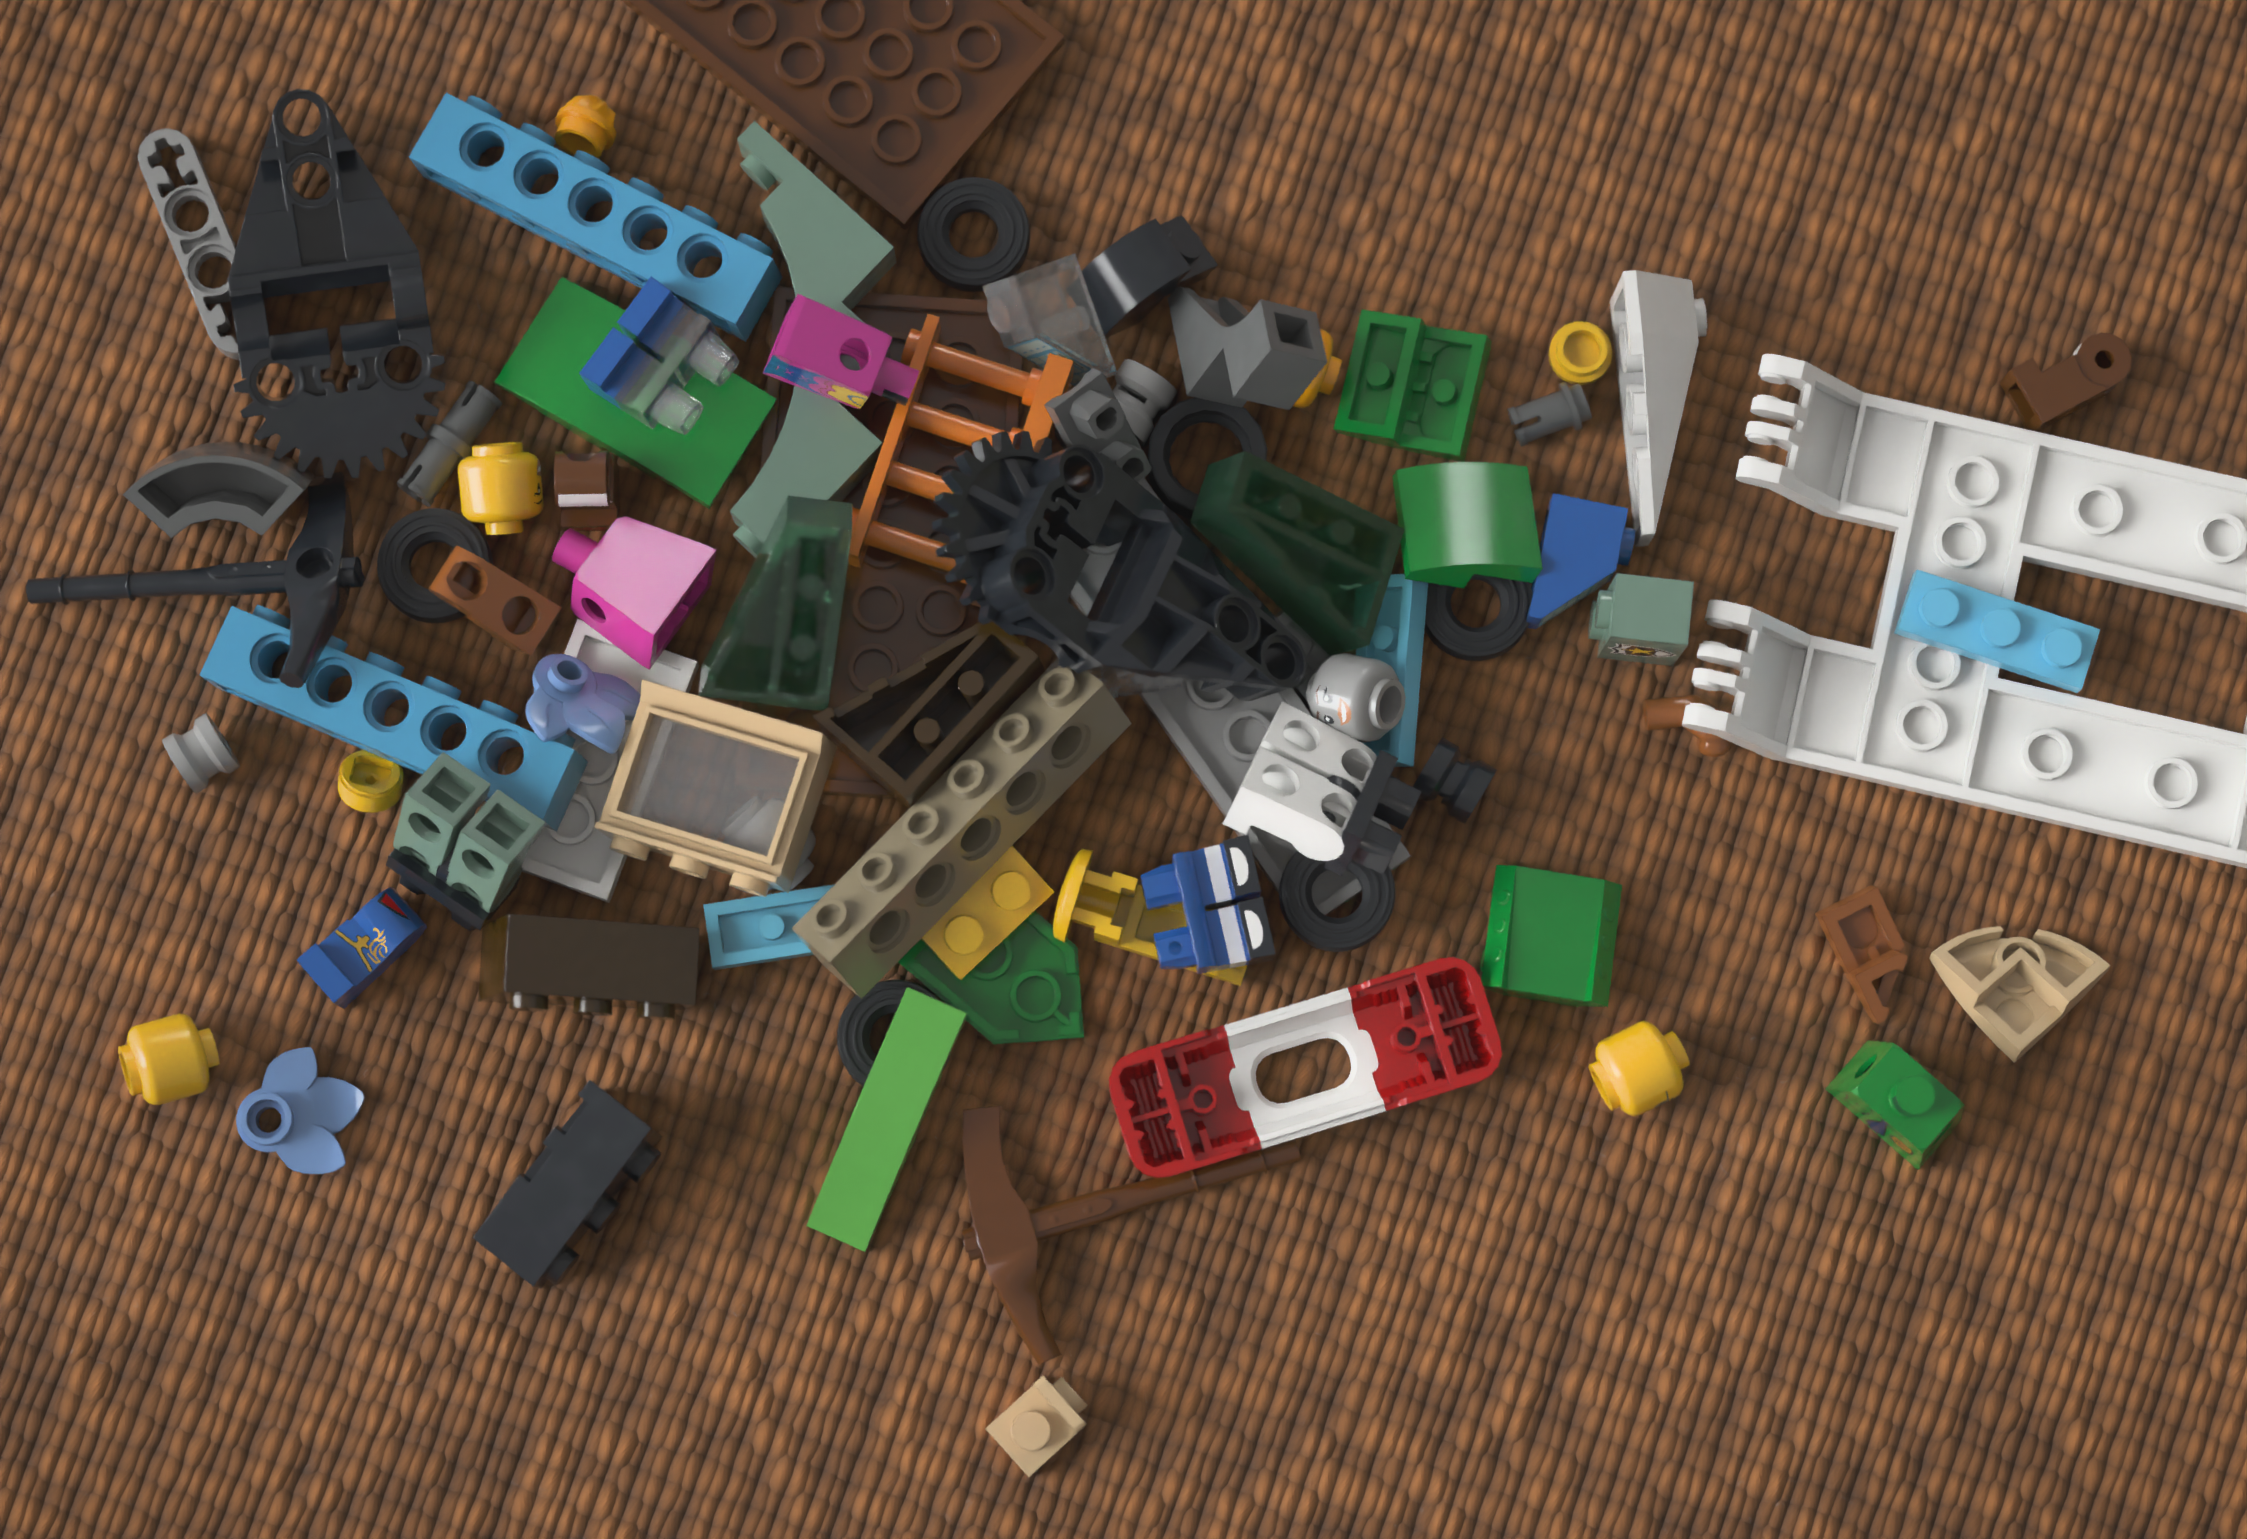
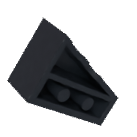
M591 1080L587 1082L578 1094L584 1100L562 1128L558 1125L553 1128L543 1142L547 1147L525 1174L521 1173L473 1237V1239L536 1288L541 1289L547 1280L556 1286L568 1274L580 1257L573 1250L575 1245L588 1229L598 1234L609 1223L621 1206L614 1199L616 1194L629 1178L638 1184L649 1173L662 1154L655 1148L662 1136Z

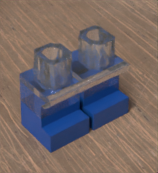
M651 276L617 321L624 334L613 327L579 374L592 392L651 429H654L657 423H660L664 427L686 435L700 418L704 407L700 401L683 390L694 373L697 372L720 387L734 372L739 364V360L735 353L720 339L711 320L702 314H697L674 297L671 290Z

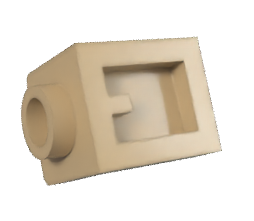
M1041 1376L1033 1386L985 1429L1025 1474L1030 1477L1087 1425L1078 1414L1088 1405L1062 1377L1051 1385L1044 1376Z

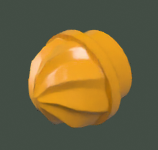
M575 96L557 113L555 124L558 129L555 133V141L565 152L572 156L575 155L577 150H581L596 158H600L603 150L611 148L617 134L614 128L616 113L607 106L606 101L601 100L597 96Z

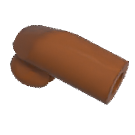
M1697 695L1643 700V717L1646 731L1684 727L1682 726L1685 707L1690 703L1705 704L1715 708V710L1719 709ZM1684 727L1694 736L1698 737L1697 746L1700 753L1705 756L1719 757L1725 755L1731 748L1730 741L1713 734Z

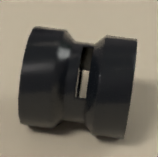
M1442 737L1414 783L1413 788L1421 791L1419 798L1426 802L1435 800L1438 795L1443 797L1441 803L1446 806L1448 815L1466 824L1497 769L1482 760L1471 762L1466 759L1463 764L1458 761L1461 757L1459 747Z

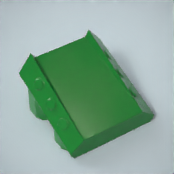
M1496 865L1494 885L1490 899L1486 946L1482 952L1480 965L1483 987L1505 996L1574 1007H1608L1622 885L1603 879L1522 866Z

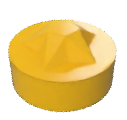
M365 750L350 754L341 763L338 776V793L341 799L351 808L368 813L381 812L394 806L401 797L403 769L400 765Z

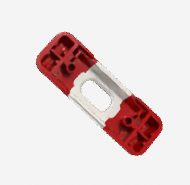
M1447 957L1370 979L1361 984L1223 1026L1199 1031L1131 1052L1120 1058L1113 1066L1109 1077V1090L1132 1163L1144 1175L1153 1178H1167L1479 1083L1490 1077L1499 1066L1502 1048L1487 996L1476 969L1465 960ZM1326 1038L1336 1040L1345 1047L1350 1058L1351 1071L1348 1079L1336 1088L1287 1103L1269 1101L1258 1088L1256 1081L1258 1064L1270 1054Z

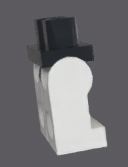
M1282 701L1262 739L1223 824L1245 835L1251 825L1291 842L1298 852L1308 858L1327 861L1324 868L1340 876L1343 875L1350 860L1383 874L1398 847L1402 835L1372 821L1371 818L1374 816L1403 830L1415 808L1421 791L1391 776L1398 760L1397 757L1382 750L1376 756L1372 749L1362 742Z

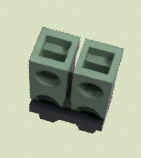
M442 752L405 794L393 841L395 849L389 854L386 866L400 875L399 883L416 895L428 894L450 909L451 919L468 931H473L476 928L481 930L517 888L520 880L519 877L523 870L522 864L530 846L540 836L545 821L498 789L475 814L476 809L487 798L491 784L445 752Z

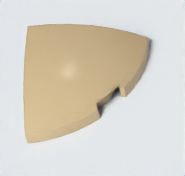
M2001 926L1982 928L1959 935L1934 950L1929 959L1943 982L1967 1014L2014 1063L2046 1035L2096 985L2111 966L2083 945L2069 938L2041 929L2035 932L2032 940L2024 937L2000 938L2004 931Z

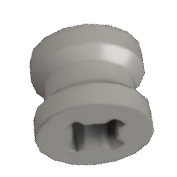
M207 713L196 718L193 729L183 735L172 733L162 739V743L186 783L196 794L207 788L209 778L217 773L224 772L230 774L240 767L231 747Z

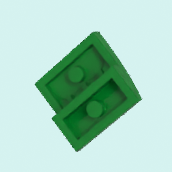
M1361 309L1334 430L1343 435L1384 446L1465 462L1492 341L1487 335L1427 326L1421 318Z
M1490 462L1436 463L1397 469L1392 476L1405 579L1465 588L1474 574L1533 583L1543 569L1527 466Z

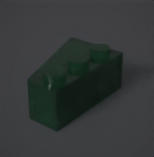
M1247 451L1209 464L1190 523L1330 656L1369 646L1405 529Z
M788 495L701 666L699 696L821 711L828 708L852 536L853 503Z

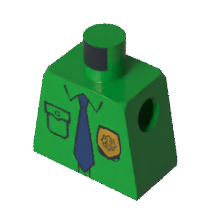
M1866 1041L1825 1088L1917 1170L1922 1167L1960 1123L1965 1106L1957 1096L1902 1048L1889 1042Z

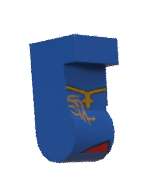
M389 887L372 898L351 920L347 919L319 945L315 943L296 961L334 1004L345 1009L418 940L427 925L393 887Z

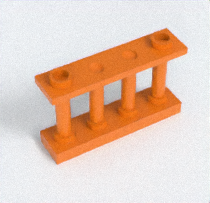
M927 314L922 331L914 328L910 330L900 362L919 370L911 395L905 406L899 403L896 404L861 509L851 506L842 526L839 543L848 545L846 550L848 564L861 568L867 548L872 546L948 572L956 565L955 559L937 557L936 549L946 545L945 543L877 522L889 486L934 500L936 495L943 492L953 493L941 479L942 476L897 462L909 426L971 447V443L984 437L992 445V435L1004 431L918 403L929 368L1022 397L1021 404L1031 407L1024 428L1022 430L1012 427L1011 431L1007 433L1013 443L1015 434L1028 431L1034 448L1038 440L1045 437L1052 439L1056 427L1044 404L1052 398L1068 392L1074 375V361L1049 353L1044 370L1033 367L1031 372L1028 373L939 344L938 341L942 333L940 317ZM977 601L970 603L972 605L980 607Z

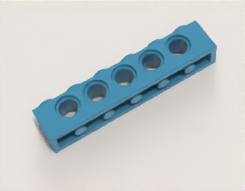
M445 93L409 155L410 160L423 177L640 288H643L652 276L671 290L674 297L684 303L690 314L745 342L747 341L782 279L775 261L771 258L773 250L745 233H740L738 238L734 239L716 230L719 225L718 222L695 207L686 205L683 211L680 212L663 203L664 195L642 180L632 177L628 184L608 175L610 168L605 163L584 151L577 150L572 157L554 147L556 143L554 138L531 124L523 123L520 129H517L501 121L502 113L478 97L470 95L467 101L464 102ZM496 146L504 148L503 156L496 164L489 167L478 166V160L485 150ZM545 174L558 175L557 184L551 191L545 194L531 193L532 186L539 177ZM600 201L613 203L612 210L605 219L598 222L585 221L586 213L593 204ZM652 229L667 230V237L659 247L652 250L639 248L641 238ZM709 256L722 258L721 267L714 275L707 278L693 276L695 266L703 258Z
M256 605L252 614L231 606L199 676L216 688L421 775L442 752H445L491 784L487 798L484 800L485 802L498 789L545 821L544 827L557 832L588 764V761L572 748L576 741L575 738L565 733L555 740L543 742L536 733L515 725L519 715L511 710L487 700L482 701L479 709L458 701L461 694L459 689L430 676L425 677L422 685L401 677L404 671L403 666L381 655L369 652L365 661L344 653L348 644L331 635L305 684L301 688L286 686L279 678H273L272 667L280 655L289 652L290 630L288 628L290 626V619L260 605ZM350 675L352 687L349 694L341 701L329 702L328 691L331 684L341 676ZM408 699L409 711L406 718L398 725L386 726L384 717L387 708L397 700ZM465 723L466 737L462 744L453 750H442L441 738L444 731L453 724ZM512 747H522L524 759L519 769L508 775H500L498 762L501 755Z

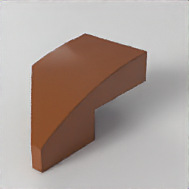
M1870 885L1816 912L1815 915L1872 1022L1879 1024L1887 1019L1890 1010L1887 1004L1898 973L1904 970L1908 955L1902 953L1904 942L1878 887Z

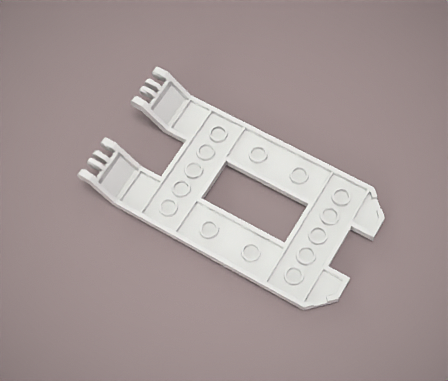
M1776 354L1762 355L1758 372L1762 380L1774 384H1788L1801 390L1798 405L1782 401L1770 395H1757V397L1753 398L1750 409L1751 413L1783 421L1792 426L1793 429L1765 422L1749 421L1745 436L1753 443L1776 445L1788 451L1785 466L1768 462L1760 457L1744 456L1739 460L1736 479L1746 484L1768 488L1822 516L1895 532L1871 647L1866 648L1813 636L1753 607L1723 600H1709L1705 615L1707 624L1721 629H1736L1748 634L1745 651L1729 648L1725 644L1714 641H1703V643L1699 644L1697 658L1731 667L1740 671V674L1737 676L1706 668H1694L1691 680L1694 686L1709 691L1720 690L1735 696L1731 713L1715 710V708L1705 704L1690 703L1685 707L1682 726L1716 735L1769 759L2247 868V715L2243 734L2005 680L1998 678L2000 670L1998 667L1894 634L1912 575L1916 570L2014 601L2022 561L2247 612V479L1865 393L1806 361Z

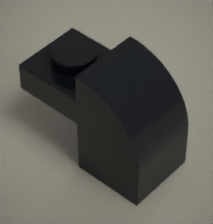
M1183 215L1159 224L1155 218L1131 231L1098 255L1077 275L1063 292L1098 341H1101L1139 324L1165 296L1172 294L1177 287L1185 288L1205 279L1218 264Z

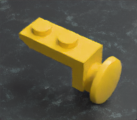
M1080 850L1073 859L1060 890L1053 921L1054 937L1065 943L1072 922L1094 928V941L1158 960L1153 934L1187 926L1182 903L1148 911L1142 886L1138 885L1137 878L1113 871L1112 877L1090 871L1089 868L1094 851ZM1213 908V909H1208V910H1205V911H1212V910H1216V909ZM1247 965L1202 974L1241 986ZM1196 966L1185 968L1197 973Z

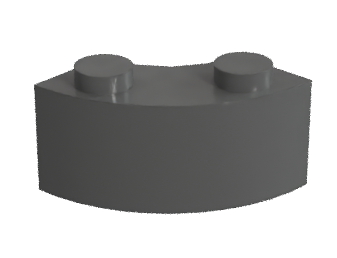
M215 442L189 447L162 459L148 469L123 495L171 538L190 524L211 519L239 522L262 536L315 478V475L307 469L305 472L297 470L298 463L285 455L281 459H277L273 456L275 451L268 448L241 442Z

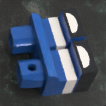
M1248 834L1224 840L1221 844L1192 852L1185 851L1173 854L1172 864L1160 866L1140 875L1147 910L1150 911L1182 903L1187 925L1186 927L1153 934L1161 969H1185L1196 966L1197 973L1202 974L1274 960L1276 955L1263 897L1259 898L1261 888ZM1237 903V905H1234V906L1225 907V908H1221V909H1216V910H1212V911H1205V910H1208V909H1213V908L1222 907V906H1226V905H1231V904Z

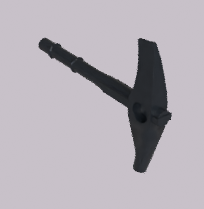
M343 472L333 473L331 478H324V475L316 476L308 485V514L302 531L288 551L287 560L229 563L186 570L134 572V570H130L128 573L85 576H68L63 574L61 577L35 578L27 581V599L30 604L63 602L65 605H68L70 602L127 598L135 601L137 598L178 595L236 596L287 593L291 609L289 652L279 679L286 686L301 688L320 658L346 609L350 588L363 587L365 578L359 557H354L351 505Z

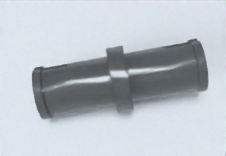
M468 381L465 385V390L441 424H432L427 431L426 437L429 441L403 478H400L397 482L399 488L416 501L431 507L434 498L460 461L468 456H472V444L495 411L499 410L502 406V402L481 385L478 386L473 381Z

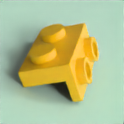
M1011 846L921 939L948 969L961 980L1045 902L1054 891L1019 852Z

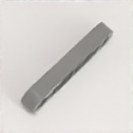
M167 128L156 130L146 136L140 145L138 153L140 169L209 337L221 353L229 358L239 360L238 345L232 336L223 337V333L231 329L227 313L220 304L230 301L228 282L219 288L213 289L203 286L199 282L198 277L201 265L211 257H224L232 265L237 246L200 156L187 136L178 130ZM169 146L176 154H185L176 160V165L187 185L176 189L166 170L162 166L154 167L155 164L162 160L160 150ZM195 179L198 180L197 184L190 185ZM171 191L166 197L163 196L164 192ZM192 200L201 201L206 204L209 210V217L202 228L197 231L187 232L182 231L176 226V212L181 205ZM210 304H218L210 311Z

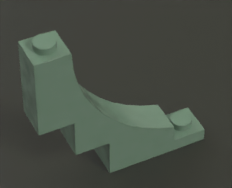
M754 121L737 138L741 155L745 158L740 163V166L764 190L767 191L772 185L777 187L764 200L760 208L764 222L785 261L792 280L795 297L797 294L803 295L864 323L851 310L897 263L894 247ZM888 348L885 357L891 359L890 351ZM848 355L840 356V360L846 368L854 371L860 370L858 362L853 357ZM794 386L793 396L783 428L769 458L752 485L730 510L734 523L739 527L733 536L759 561L769 554L776 562L782 565L875 467L883 443L845 409L847 405Z

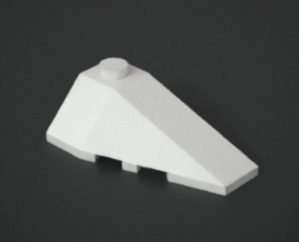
M1631 270L1623 271L1611 297L1610 309L1633 529H1636L1635 547L1648 546L1656 532L1698 347V337L1706 336L1707 315L1704 299H1694L1692 280Z

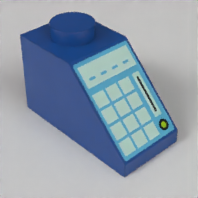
M1553 493L1547 505L1539 545L1543 569L1531 585L1533 594L1526 619L1529 622L1528 628L1536 630L1608 583L1617 569V564L1628 566L1636 529L1625 527L1628 508Z

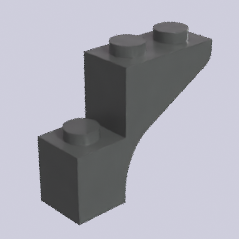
M1177 287L1168 298L1187 396L1240 408L1247 401L1290 410L1327 363L1316 312L1260 299L1249 313L1237 300L1221 297L1218 301L1199 297L1192 289Z

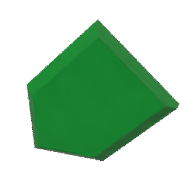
M1036 911L1027 917L961 980L948 969L922 939L898 961L900 965L943 1002L967 1013L966 1021L993 1045L1084 1038L1078 947L1068 938L1065 943L1056 939L1053 935V926Z

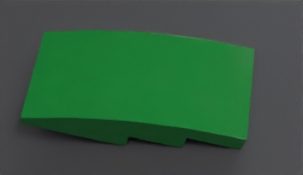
M561 277L494 383L601 450L603 448L607 449L656 480L658 477L710 509L775 407L777 399L674 338L659 360L648 354L654 367L623 409H619L592 392L579 373L613 327L624 334L617 321L625 310Z

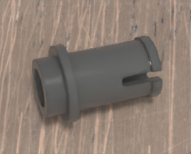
M1565 382L1560 383L1559 391L1517 407L1507 408L1511 425H1516L1534 417L1538 418L1536 423L1514 430L1521 447L1531 441L1571 426L1576 431L1581 430L1582 422L1592 419L1588 402L1579 383L1570 387Z

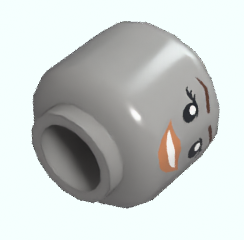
M1348 653L1332 655L1321 664L1318 671L1310 678L1306 690V698L1312 717L1361 742L1379 740L1398 724L1405 708L1406 697L1404 687L1399 682V678L1392 666L1378 659Z

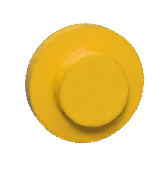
M1578 321L1563 326L1556 332L1549 347V361L1552 369L1562 380L1571 384L1579 383L1580 385H1586L1597 381L1605 374L1612 359V346L1608 336L1601 328L1589 322Z

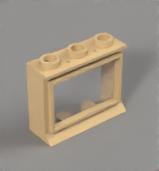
M642 679L640 702L599 822L596 821L594 828L612 839L609 849L620 854L644 861L647 860L649 851L672 857L669 865L670 868L702 879H706L709 869L731 875L729 883L731 887L761 897L767 896L769 887L789 893L837 746L821 732Z

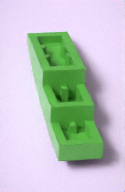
M909 987L906 988L851 1115L806 1226L864 1252L867 1251L917 1138L918 1129L942 1078V1071L966 1020L967 1013Z

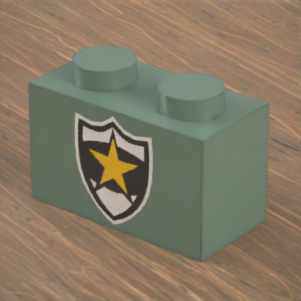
M1617 573L1607 590H1599L1597 601H1593L1591 606L1588 639L1599 640L1597 658L1673 666L1688 646L1694 582Z

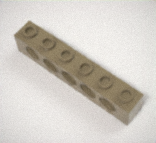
M1057 658L792 927L793 931L822 965L861 999L1132 724L1105 684L1090 672L1077 673L1069 666L1062 668L1058 665L1059 659Z

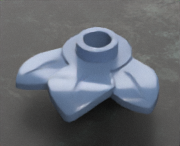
M551 654L543 657L537 663L533 672L534 694L526 704V717L536 735L543 742H548L563 736L568 730H571L609 754H615L624 736L625 720H634L640 702L639 692L617 676L592 672L584 662L573 656Z
M311 1047L284 1052L268 1065L262 1088L250 1093L240 1104L236 1115V1125L240 1137L248 1146L261 1152H276L291 1170L303 1174H327L343 1168L346 1164L345 1155L334 1134L342 1131L355 1119L364 1103L365 1095L357 1087L344 1080L317 1077V1059ZM267 1109H276L281 1115V1124L274 1132L266 1133L259 1125L260 1116Z

